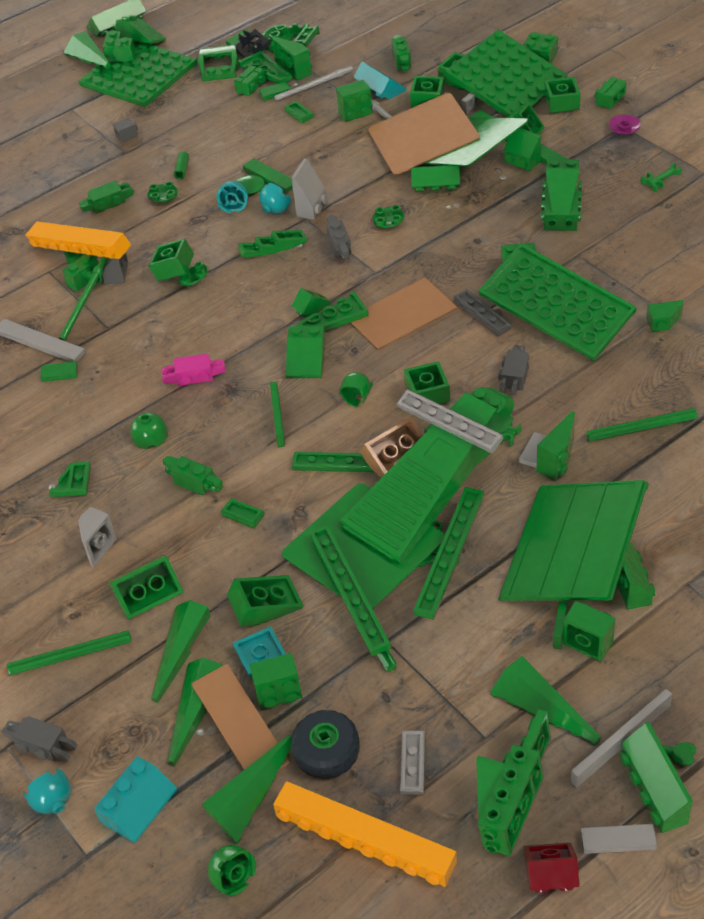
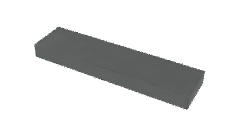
M468 289L454 296V301L497 337L512 329V324Z

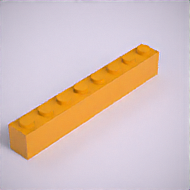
M38 221L26 233L29 243L34 247L120 259L131 246L128 239L121 232Z
M285 782L273 803L275 814L280 820L293 822L305 831L312 830L324 839L338 841L345 848L350 849L352 847L359 850L366 857L378 858L390 867L397 866L411 876L418 875L425 878L432 885L439 884L446 887L456 866V851L290 782Z

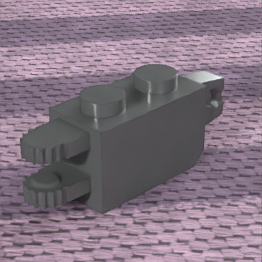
M330 215L327 218L326 229L327 238L334 256H341L343 260L350 259L351 243L342 220L338 221L335 215Z
M514 345L512 350L508 349L507 356H503V369L499 370L498 380H501L500 392L505 393L506 388L511 389V395H516L517 390L523 391L529 370V354L525 352V346Z
M30 716L23 718L21 723L8 721L2 730L3 735L14 741L15 747L20 752H30L41 760L49 759L55 761L58 759L68 762L70 755L66 751H62L63 747L75 750L78 746L75 741L67 738L63 728Z

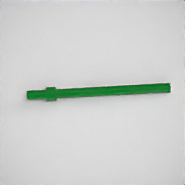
M101 257L98 265L94 267L92 276L59 337L60 340L66 341L98 278H101L104 272L103 268L108 261L105 257Z

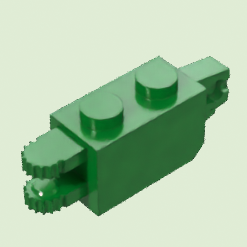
M394 35V39H391L392 54L397 70L408 71L411 68V52L406 37Z
M116 181L109 182L87 192L88 197L79 202L82 212L94 210L97 214L125 203L124 199L133 196L134 189L128 182L119 185Z
M167 456L163 459V464L166 466L165 472L173 477L174 484L200 495H204L208 490L220 492L223 489V482L214 474L213 468L183 456L179 459L172 456Z

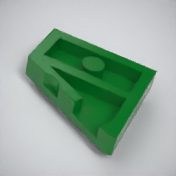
M90 461L70 463L66 468V472L59 477L57 486L49 490L50 496L87 495L91 471Z

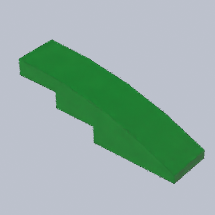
M302 230L272 231L271 236L255 237L254 242L238 243V250L242 258L258 257L291 249L307 242V238Z

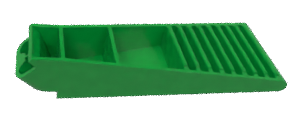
M492 387L477 388L470 394L466 392L450 408V410L500 434L514 419L511 417L514 409L513 399ZM433 425L341 518L340 525L343 526V529L391 560L402 563L487 451Z

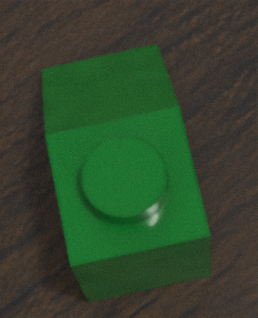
M300 288L291 306L297 310V314L305 317L306 315L311 316L314 313L321 312L323 308L331 305L332 301L319 293Z
M683 300L647 305L646 319L651 332L670 330L682 316Z

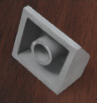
M89 507L80 516L78 523L89 563L92 567H95L117 538L109 514Z

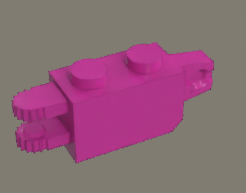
M207 354L175 358L174 365L165 366L161 369V373L164 375L162 377L163 383H177L178 386L213 381L214 375L226 372L224 360H210Z

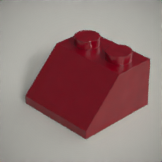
M571 842L523 846L530 891L546 893L549 889L571 891L574 887H580L578 859Z

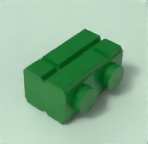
M249 66L234 80L236 93L250 96L266 81L264 69Z
M611 77L607 82L605 81L602 87L595 92L596 105L611 109L626 93L627 82Z

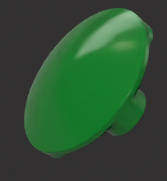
M254 174L244 175L235 180L246 187L248 196L249 194L260 193L265 184L262 177Z
M166 182L160 185L152 184L149 186L147 197L153 202H166L177 196L178 189L174 186L173 182Z
M399 205L385 208L378 207L375 209L372 220L378 227L391 228L399 225L404 220L405 215Z
M199 261L189 268L185 275L180 276L178 282L181 286L193 285L207 275L209 268L202 261Z

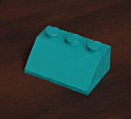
M363 61L354 75V78L358 81L364 79L371 92L374 93L376 91L375 95L382 99L384 97L392 99L407 90L406 87Z
M136 756L94 810L100 823L136 843L175 794L177 787L155 765Z

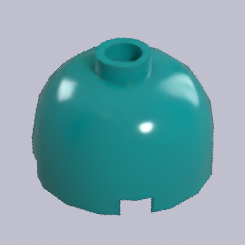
M230 180L224 182L216 194L217 204L227 213H231V211L241 212L248 202L246 187L238 181Z
M273 183L265 184L260 192L259 200L263 206L262 209L266 213L280 214L291 205L292 200L288 194L285 196L282 193L284 191L282 188Z
M55 769L57 773L52 775L50 772H46L28 785L29 792L27 794L24 792L23 795L34 811L41 814H57L65 809V804L69 801L72 790L69 779L63 770Z

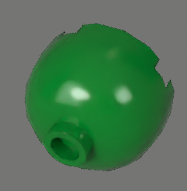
M143 413L132 421L130 435L134 445L139 448L149 449V446L153 445L158 447L168 437L167 426L163 418L156 413Z
M237 845L222 846L215 851L208 863L207 873L210 883L219 892L227 896L237 895L249 885L245 882L249 879L250 875L254 876L256 861L254 856L243 847Z

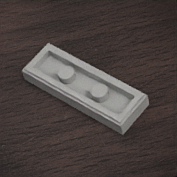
M402 731L401 795H424L425 731Z
M653 824L581 828L584 854L657 849Z

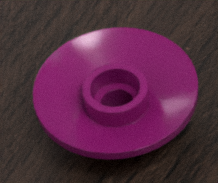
M626 114L617 115L609 122L610 129L619 134L634 133L639 130L641 125L638 118Z

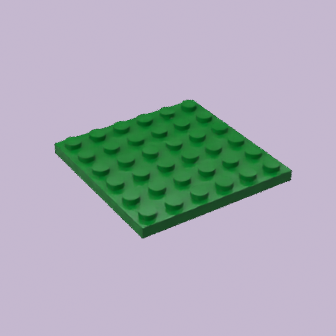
M499 29L449 67L444 74L506 117L528 101L532 108L545 98V80L567 78L568 76Z
M133 40L136 52L134 61L109 62L110 68L107 69L103 65L96 66L78 82L79 86L147 107L197 65V59Z

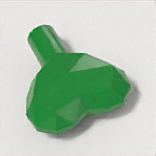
M682 742L677 743L673 747L662 745L667 755L671 756L678 764L690 766L694 763L693 755L697 749L694 744Z

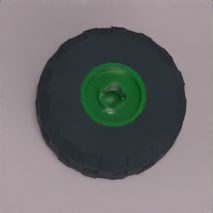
M320 710L310 713L300 720L295 730H293L291 744L295 761L303 772L312 777L328 779L340 776L347 772L358 758L360 749L358 731L353 721L343 713L334 710Z

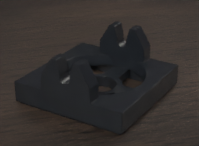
M256 29L251 33L243 30L244 35L238 34L240 42L235 45V48L246 58L265 50L271 43ZM255 37H258V38H259L258 40H255V41L251 42V40H252L253 38H255ZM248 44V48L243 51V47Z

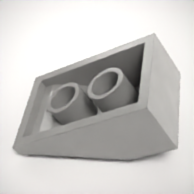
M304 158L291 177L297 217L315 220L316 216L320 214L323 205L327 203L328 197L324 185L309 161Z

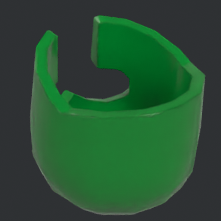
M352 372L344 377L339 388V394L347 404L357 408L361 401L356 399L355 396L362 395V403L364 404L374 383H370L367 376L363 373Z

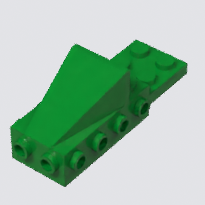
M547 160L546 180H543L542 200L545 201L541 202V221H544V230L577 231L578 221L581 222L582 202L579 160Z
M538 709L535 718L532 717L529 722L527 736H523L520 746L512 745L510 752H506L503 763L479 755L476 759L478 827L483 848L490 853L511 856L543 781L541 760L551 739L546 711Z

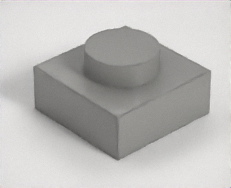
M471 93L461 100V109L466 115L475 108V95Z

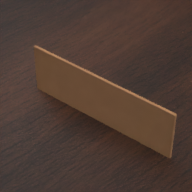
M228 664L191 683L244 770L278 744ZM287 756L285 763L280 766L279 770L290 764Z

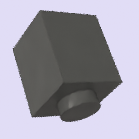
M129 117L113 123L115 136L121 143L138 137V127Z

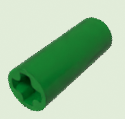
M180 152L178 154L174 170V177L181 180L185 177L189 161V154L187 152Z

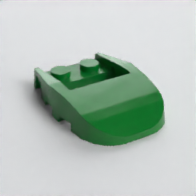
M293 23L292 26L286 27V24L272 26L262 34L271 43L265 50L274 53L272 37L290 41L296 37L294 42L301 43L307 48L313 38L320 34L318 25L315 27H310L309 24L298 26V23Z
M235 45L200 49L198 65L202 75V82L237 78L236 71L239 68L237 62L239 58ZM224 55L232 58V65L230 66L223 65L221 67L204 68V61L209 60L210 57L222 59Z

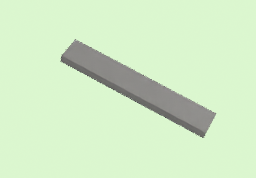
M3 319L0 322V336L66 361L78 362L86 353L82 347L12 321Z
M408 389L397 402L398 408L492 454L504 439L502 434Z
M667 689L662 691L571 770V783L576 788L579 787L621 750L624 740L644 723L650 722L651 724L671 706L672 693Z

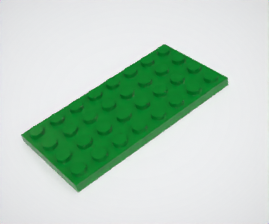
M522 243L517 246L478 291L480 296L592 361L597 359L636 312V306Z

